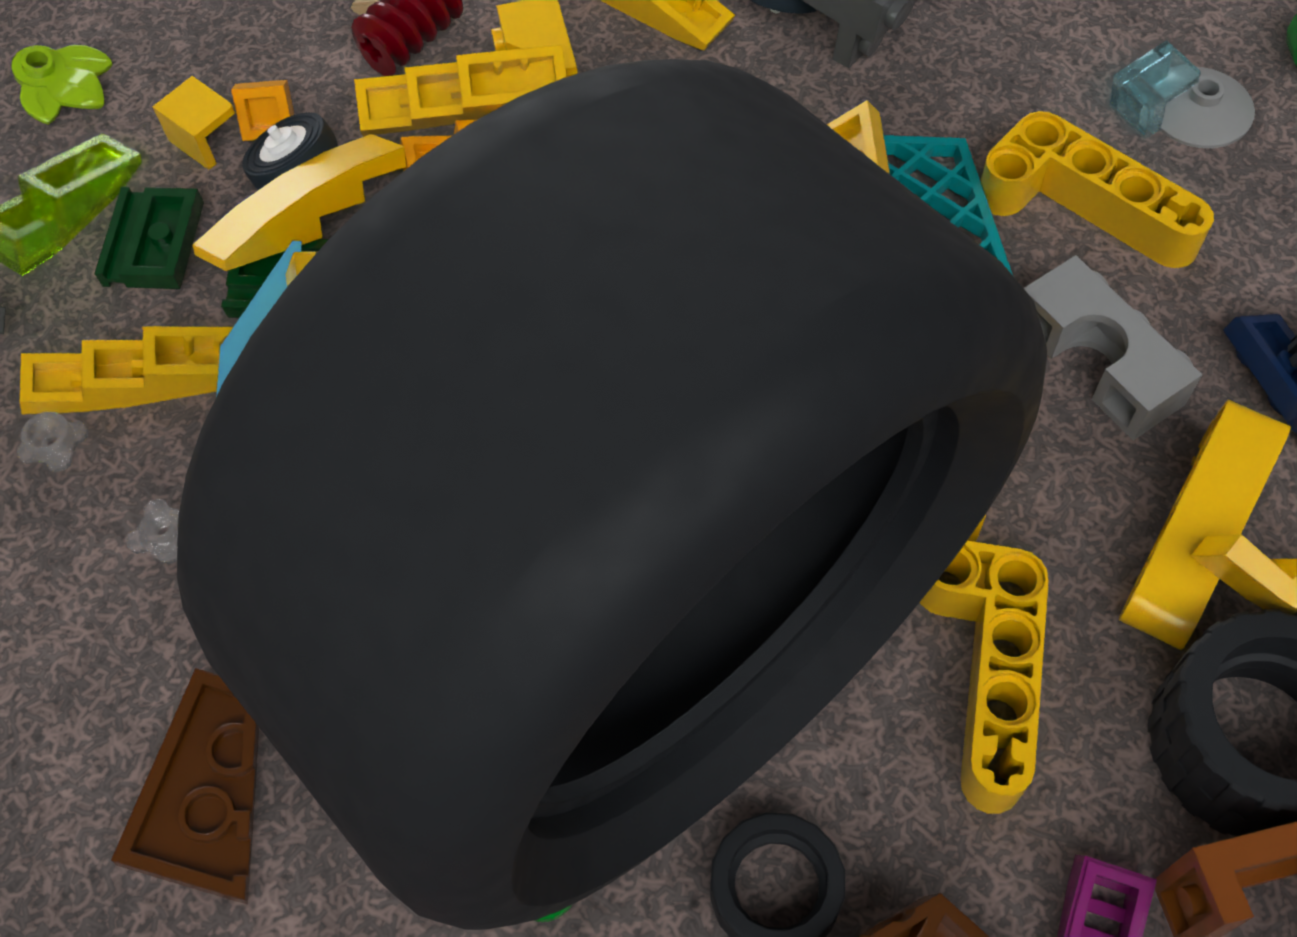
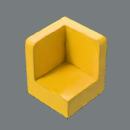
M191 76L152 107L168 140L206 169L210 170L217 163L205 137L232 117L235 111L228 100Z

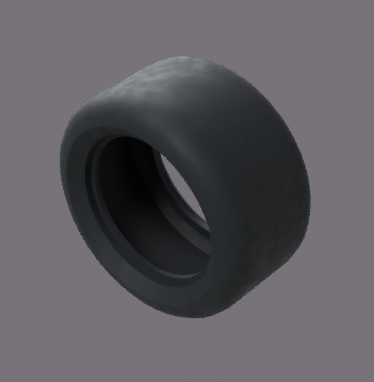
M684 59L643 60L607 65L562 78L517 97L467 125L419 158L375 194L322 246L287 286L251 335L224 380L201 428L185 477L179 510L177 537V582L183 610L208 663L375 877L395 897L418 916L465 930H486L540 919L588 897L629 872L678 837L734 792L791 741L852 680L932 588L965 545L1002 490L1029 439L1036 421L1046 373L1047 346L1035 303L1001 261L790 95L764 80L738 68L708 60Z

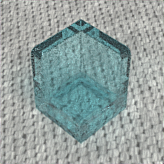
M1166 40L1114 74L1109 106L1143 139H1146L1161 130L1166 104L1197 84L1201 71Z

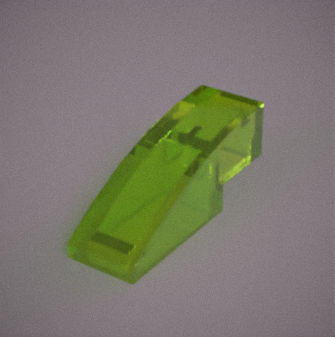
M101 133L18 175L21 194L0 205V263L23 276L53 257L116 198L121 186H126L141 165V154Z

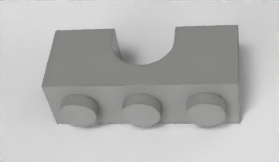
M1077 255L1024 287V290L1035 303L1047 346V356L1050 359L1069 348L1077 346L1096 349L1109 359L1112 365L1105 369L1092 400L1133 441L1186 405L1203 374L1193 366L1192 361L1184 352L1175 349L1150 325L1144 314L1128 305L1109 287L1108 282L1100 273L1091 270Z

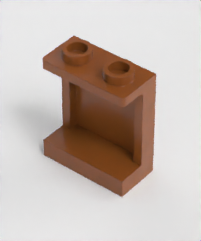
M1297 821L1192 847L1154 878L1157 879L1155 891L1173 937H1220L1252 918L1253 913L1244 895L1243 888L1297 875Z

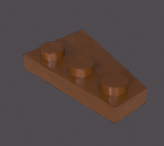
M195 668L111 861L119 867L248 905L259 727L219 675Z

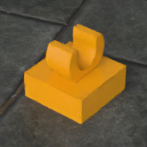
M288 80L235 84L231 89L242 141L256 140L274 124L294 115Z

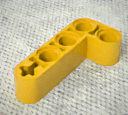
M1037 111L1023 117L990 150L986 157L980 180L991 213L994 215L1009 216L1016 214L1038 192H1041L1158 264L1169 268L1186 267L1194 262L1214 222V212L1204 200L1050 112Z
M1227 400L1211 421L1198 446L1200 450L1191 461L1190 465L1192 468L1119 616V621L1179 650L1184 648L1219 581L1216 575L1196 561L1191 555L1206 536L1241 535L1288 438L1291 426L1231 400Z
M967 540L944 571L955 575L961 584L948 585L938 579L920 601V604L929 612L940 616L976 622L961 768V788L967 801L976 809L988 814H1001L1012 809L1031 784L1035 772L1049 579L1047 569L1042 560L1031 552L1018 548ZM1011 582L1017 584L1023 589L1025 595L1015 596L1009 594L1002 589L999 583ZM1006 640L1012 642L1018 647L1022 656L1010 657L1002 654L995 647L993 641ZM999 700L1007 703L1013 708L1017 719L1005 721L997 718L991 713L987 702ZM998 748H1006L1000 757L999 767L1000 777L1008 780L1005 785L994 783V772L987 769Z

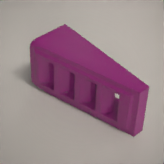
M1075 854L1057 937H1116L1084 926L1087 911L1120 922L1117 937H1143L1157 879L1085 855ZM1094 884L1125 894L1123 908L1092 898L1091 894Z

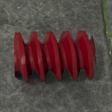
M380 0V2L370 5L366 14H361L353 20L351 26L352 36L363 58L374 70L383 76H393L396 73L395 63L400 66L406 65L410 60L409 52L413 54L420 53L424 47L423 40L426 42L434 41L437 37V29L442 31L450 26V17L453 19L461 17L463 2L462 0Z

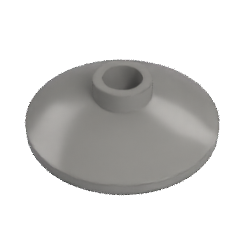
M1182 67L1164 73L1153 82L1146 98L1148 115L1158 130L1178 143L1196 148H1219L1237 142L1249 131L1255 116L1252 98L1238 81L1222 72L1204 67Z

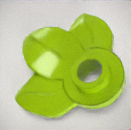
M34 45L21 49L12 59L11 69L13 76L22 86L20 92L22 107L27 114L44 124L49 125L55 120L62 108L61 106L80 109H100L105 104L102 86L97 76L107 72L113 65L112 60L98 49L85 45H69L54 50L47 46Z

